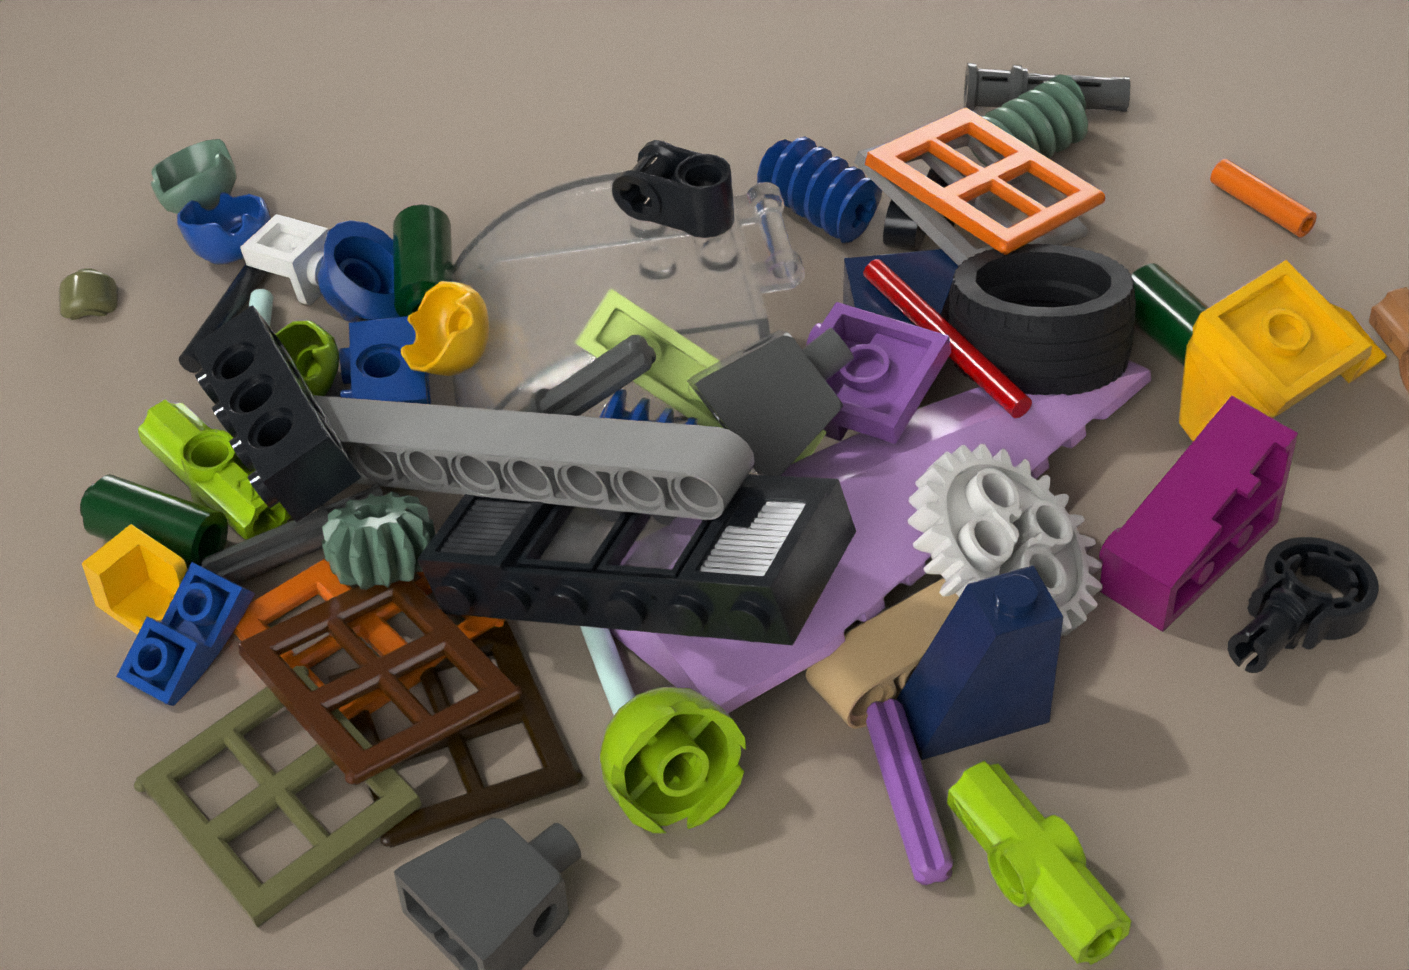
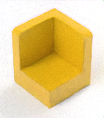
M132 524L81 563L95 605L137 635L147 616L162 621L187 572L186 563L180 556Z

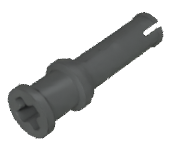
M967 63L964 82V108L966 107L973 111L976 106L1001 107L1004 103L1015 98L1017 99L1019 95L1033 90L1036 86L1050 81L1051 78L1059 74L1028 73L1027 68H1022V65H1013L1010 70L978 69L976 63ZM1069 75L1083 92L1086 109L1127 112L1130 101V77Z

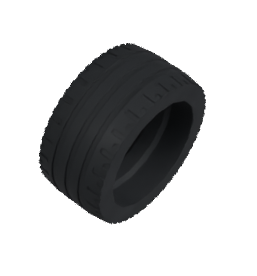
M1026 244L1007 255L993 248L969 257L968 260H964L958 266V269L955 270L950 292L949 323L1025 394H1066V396L1082 394L1083 392L1100 389L1102 386H1107L1110 382L1116 381L1118 377L1122 376V373L1125 372L1128 366L1133 345L1135 321L1134 279L1129 270L1125 269L1118 261L1083 248L1051 244ZM952 360L954 366L958 368V371L960 373H963L965 377H968L971 381L975 382Z

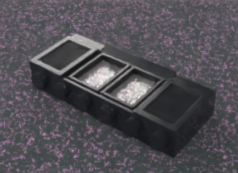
M748 474L722 515L712 520L465 494L418 557L417 561L445 614L793 645L854 537L856 529L839 479Z

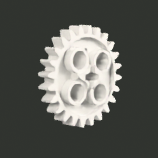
M980 444L972 452L965 445H961L952 454L948 451L945 452L916 480L915 484L919 489L909 497L908 502L917 511L908 519V524L924 534L912 544L915 549L930 553L933 560L923 569L928 574H941L946 582L942 585L939 592L943 597L955 593L960 597L968 583L1034 565L1063 615L1061 637L1063 635L1067 636L1087 620L1086 615L1097 607L1098 604L1093 596L1102 589L1103 585L1092 575L1102 568V564L1086 554L1096 544L1095 539L1079 534L1077 527L1085 521L1084 517L1077 514H1068L1064 507L1068 503L1069 496L1067 494L1054 496L1049 491L1050 477L1047 474L1038 480L1033 478L1028 460L1024 459L1014 467L1007 450L1003 448L992 457L985 444Z

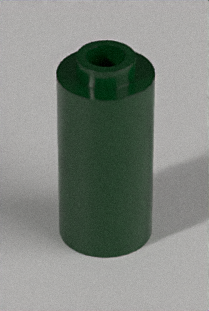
M419 204L407 207L396 216L393 222L394 307L400 317H405L418 311L425 293L439 282H453L451 223L448 216L442 210L431 205Z
M1156 263L1146 264L1132 273L1136 300L1134 323L1184 366L1186 348L1193 335V326L1200 313L1210 307Z
M105 475L96 483L90 485L80 503L83 525L90 535L110 541L132 524L180 556L185 561L187 569L191 562L201 566V561L204 557L224 550L226 544L228 522L222 512L115 475Z

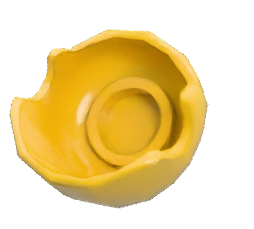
M439 282L425 293L418 311L408 315L407 320L413 326L416 338L413 344L405 345L400 350L402 357L413 371L453 376L470 369L480 361L489 339V315L483 298L470 285L458 282Z

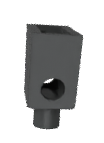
M832 328L826 330L803 349H801L789 332L778 330L700 371L688 379L687 382L721 427L734 432L748 443L754 454L755 462L753 468L757 474L781 476L843 407L841 400L826 380L851 362L854 356L845 342Z
M490 818L393 871L402 912L459 970H522L562 927L569 915L565 881L560 873L581 858V850L571 833L559 823L552 824L530 842H527L503 819Z

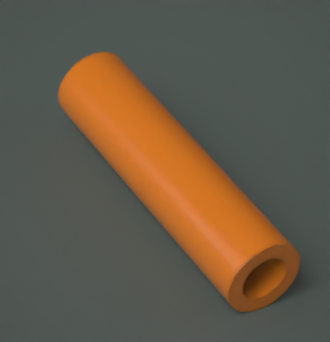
M1221 160L1211 173V183L1296 236L1304 237L1313 228L1317 219L1315 212L1230 160Z

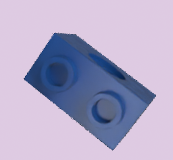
M408 316L349 323L350 347L339 348V360L343 384H351V389L341 390L340 397L431 404L429 373L411 370L401 355L400 349L405 345L413 344L416 338L415 330L407 320Z

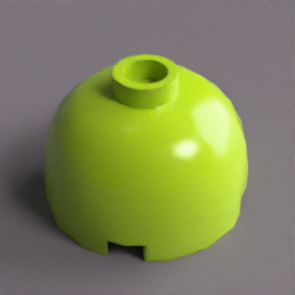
M657 687L637 694L621 706L607 725L600 751L603 780L611 796L633 824L652 833H667L662 826L671 825L687 817V828L691 829L704 824L722 810L741 785L744 770L738 763L741 756V746L746 750L745 737L728 713L710 698L691 688Z

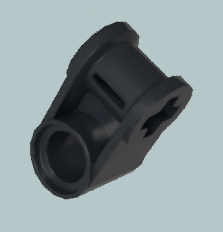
M653 140L647 142L638 153V163L632 170L621 172L612 183V195L619 208L628 216L640 221L654 222L685 231L694 237L700 238L716 237L724 234L732 228L735 221L730 164L724 158L717 155L702 154L673 146L665 141Z

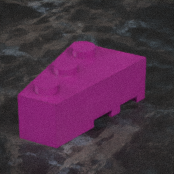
M1231 395L1122 527L1115 529L1105 540L1099 553V560L1103 562L1100 583L1103 586L1099 592L1160 631L1166 630L1278 523L1298 433Z

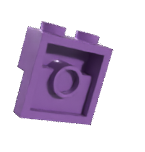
M836 302L823 323H817L812 328L806 344L807 346L826 330L832 328L845 342L854 356L851 362L826 380L841 400L843 407L823 429L827 432L825 436L841 441L848 429L896 444L951 354L950 337Z

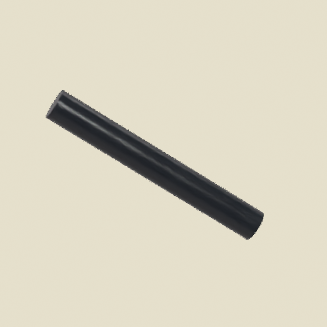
M245 263L180 355L179 363L185 370L196 373L202 368L191 347L236 317L249 300L251 293L256 290L268 273L267 271L247 266Z

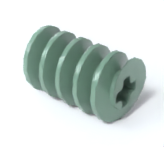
M1063 74L1051 78L1050 81H1046L1036 86L1033 90L1019 95L1017 99L1010 100L1001 107L987 112L985 116H981L1047 158H1051L1054 152L1067 149L1071 143L1074 144L1083 140L1088 133L1084 94L1071 76ZM973 152V154L976 156L979 162H981L985 166H988L980 157H978Z

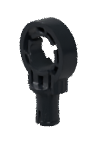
M1297 537L1278 543L1267 554L1257 588L1248 599V612L1255 618L1228 641L1227 649L1230 658L1240 667L1251 654L1257 653L1258 655L1246 665L1245 671L1258 673L1263 671L1283 648L1294 649L1297 647L1299 639L1305 634L1302 647L1310 650L1315 648L1323 639H1343L1358 633L1366 625L1379 592V584L1375 572L1356 552L1330 540L1316 537ZM1298 567H1301L1300 572L1303 576L1321 578L1323 582L1335 589H1339L1343 597L1333 598L1332 593L1316 591L1304 585L1296 577Z

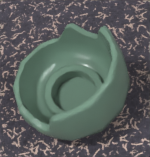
M220 139L205 140L190 145L168 156L156 164L151 171L154 179L151 182V186L157 200L168 212L178 214L192 200L198 202L204 209L210 210L218 205L220 194L226 192L230 195L237 179L235 165L225 143Z

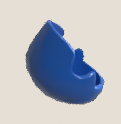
M222 192L218 205L210 210L202 208L196 201L188 202L177 214V225L185 241L197 256L214 264H229L244 258L240 247L271 219L265 200L252 194L232 197L226 192Z

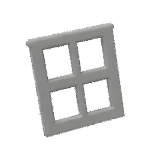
M968 134L946 143V145L953 149L968 146L988 166L1005 158ZM882 145L858 151L854 163L958 266L964 260H968L969 257H973L977 253L993 249L990 245L975 249L942 214L866 166L865 161L868 152ZM928 152L905 162L909 163L922 159L948 185L964 178L957 170ZM1029 172L1006 182L1046 208L1058 202ZM990 191L967 202L1002 226L1008 228L1013 225L990 203L1001 199ZM1075 218L1028 244L1062 245L1085 237L1088 229L1078 218Z

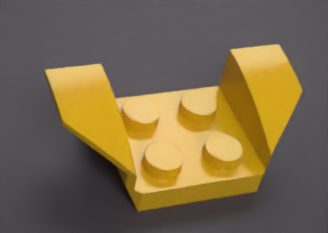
M1285 260L1200 313L1193 326V335L1186 348L1179 424L1190 439L1194 441L1231 395L1274 419L1338 375H1341L1348 383H1351L1384 361L1387 355L1369 337L1350 311L1329 303Z

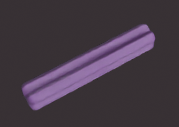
M892 698L884 702L875 701L867 707L868 717L866 724L914 879L921 885L945 882L952 876L951 868L954 861L903 705Z

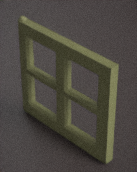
M295 666L293 668V671L311 691L318 688L308 677L309 670L306 666ZM265 687L142 773L134 782L135 790L138 792L145 791L257 928L422 806L419 796L390 767L364 781L379 799L329 835L295 796V794L336 765L325 751L316 744L275 773L243 737V735L284 707L268 687ZM339 709L331 712L364 750L372 746ZM227 747L259 786L208 821L179 787L177 782ZM279 807L313 847L261 884L227 843Z

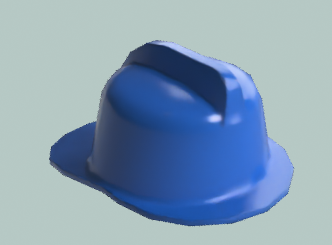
M349 220L337 223L326 235L324 257L317 276L320 292L326 302L348 322H356L358 319L378 320L400 317L394 307L393 239L384 231L366 222Z

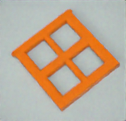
M966 107L869 151L865 161L866 166L1004 255L1019 249L1105 202V194ZM968 134L1005 158L983 168L946 145V143ZM928 152L966 177L943 188L905 162ZM1029 172L1067 197L1046 208L1006 182ZM990 191L1029 217L1006 228L967 202Z
M324 558L252 601L233 633L243 641L270 628L268 626L269 623L317 594L327 601L352 588L349 585L340 584L337 575L331 572L329 561H326ZM416 572L421 578L414 583L426 595H429L433 591L424 573ZM393 601L347 623L380 656L407 644L386 622L402 611ZM461 615L465 620L458 624L457 627L472 641L494 626L502 627L506 620ZM329 634L298 654L290 650L280 656L292 669L295 666H306L309 670L308 677L319 688L325 684L309 668L342 649V647ZM443 655L398 679L409 690L421 682L420 676L425 670L435 667L446 656ZM378 688L338 709L349 720L363 710H369L371 714L391 700Z

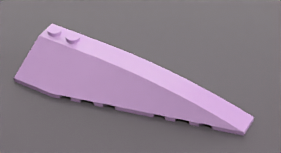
M1129 360L1122 376L1118 377L1116 381L1110 382L1109 385L1102 386L1100 389L1066 396V394H1026L1032 400V405L1028 412L1020 418H1013L985 390L978 387L917 409L896 444L858 433L791 464L781 476L839 479L856 529L854 537L793 645L610 629V632L675 687L691 688L710 698L727 713H730L830 656L845 642L844 630L856 620L866 622L885 609L883 597L899 583L912 586L926 574L923 568L926 566L925 561L931 555L913 547L912 543L924 533L908 524V519L917 511L908 501L909 497L919 489L915 484L916 480L945 452L948 451L952 454L961 445H965L972 452L980 444H985L993 457L1003 448L1007 450L1014 467L1024 459L1028 460L1031 476L1037 479L1049 468L1048 457L1060 446L1072 449L1086 437L1085 425L1092 419L1104 420L1112 415L1151 381V371ZM691 518L678 519L671 528L639 544L632 545L620 566L672 569L702 520Z

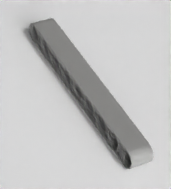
M314 395L362 477L355 484L374 485L378 483L379 486L712 520L722 515L752 470L755 462L753 451L748 443L734 432L720 427Z

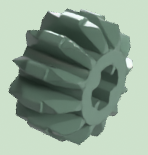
M390 492L385 496H374L370 493L368 498L362 500L350 499L346 502L345 508L334 509L328 514V522L322 526L324 534L322 546L325 560L330 563L331 572L337 575L340 584L349 586L358 584L360 589L364 590L374 585H384L389 588L393 582L399 580L409 582L413 580L414 573L423 572L417 559L435 536L434 523L432 519H429L427 507L420 504L418 497L411 495L399 497L396 492Z

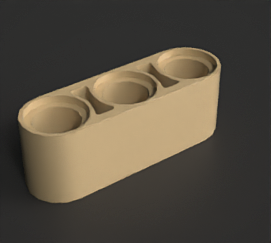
M944 578L844 634L845 642L836 651L807 668V682L851 728L857 729L867 726L866 720L868 715L866 711L871 703L875 701L884 702L891 698L897 699L959 599L956 593L945 597L939 593L942 585L946 582Z

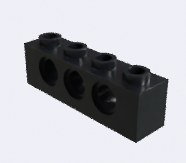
M253 305L191 347L203 368L195 374V377L202 389L215 404L212 406L214 414L226 431L233 437L229 441L233 450L246 468L253 472L248 475L250 483L269 508L280 502L297 523L362 478L285 345Z

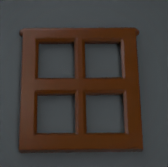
M401 580L393 582L389 588L384 585H374L367 590L360 589L359 586L354 587L238 643L239 655L345 774V781L350 785H358L514 703L522 695V688L519 685H514L412 580L409 582ZM393 601L425 635L378 658L347 623ZM328 632L360 667L311 691L280 655ZM445 655L478 691L432 715L398 678ZM380 688L413 725L364 750L331 712Z

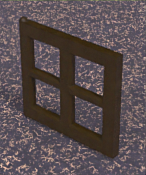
M507 620L504 621L502 627L494 626L473 639L472 642L487 657L492 655L499 670L514 685H519L522 688L520 699L404 760L407 761L448 747L466 794L415 810L381 836L380 842L383 846H390L392 848L579 785V782L582 780L583 774L580 770L574 769ZM447 657L435 667L425 670L420 676L422 686L434 714L450 706L438 676V672L455 667ZM357 668L329 676L328 680L331 682ZM363 710L349 719L352 725L372 746L385 740L379 739L369 710ZM522 723L542 768L485 787L466 741ZM367 785L373 802L379 799V797Z

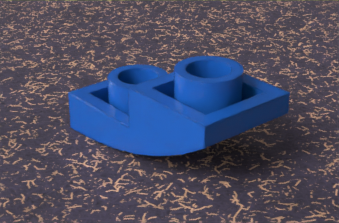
M191 562L162 621L146 617L116 677L165 704L174 706L193 687L217 657L243 617L255 593L203 566Z

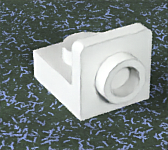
M276 214L240 247L247 266L290 278L299 303L311 305L322 295L317 276L324 257V243L329 231L328 228Z

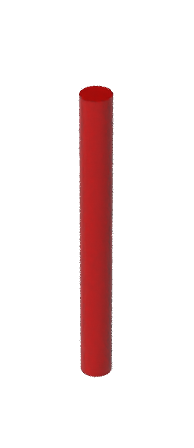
M875 259L868 263L863 272L864 277L914 325L948 335L951 346L949 358L1013 418H1020L1028 412L1032 405V400L882 260Z

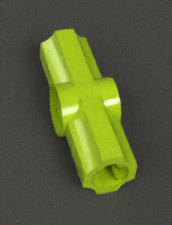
M165 399L148 409L144 422L138 428L140 440L145 447L189 487L194 503L222 512L226 516L228 524L245 540L286 524L291 518L280 502L269 508L255 491L248 479V475L253 472L246 468L229 442L233 437L228 432L211 429L183 403L174 404Z
M984 760L963 772L957 783L948 789L947 805L986 851L991 874L1004 896L1018 907H1024L1029 904L1077 964L1089 962L1092 965L1110 955L1120 941L1129 935L1131 919L1087 869L1083 848L1071 827L1056 815L1044 818L998 763L990 765Z

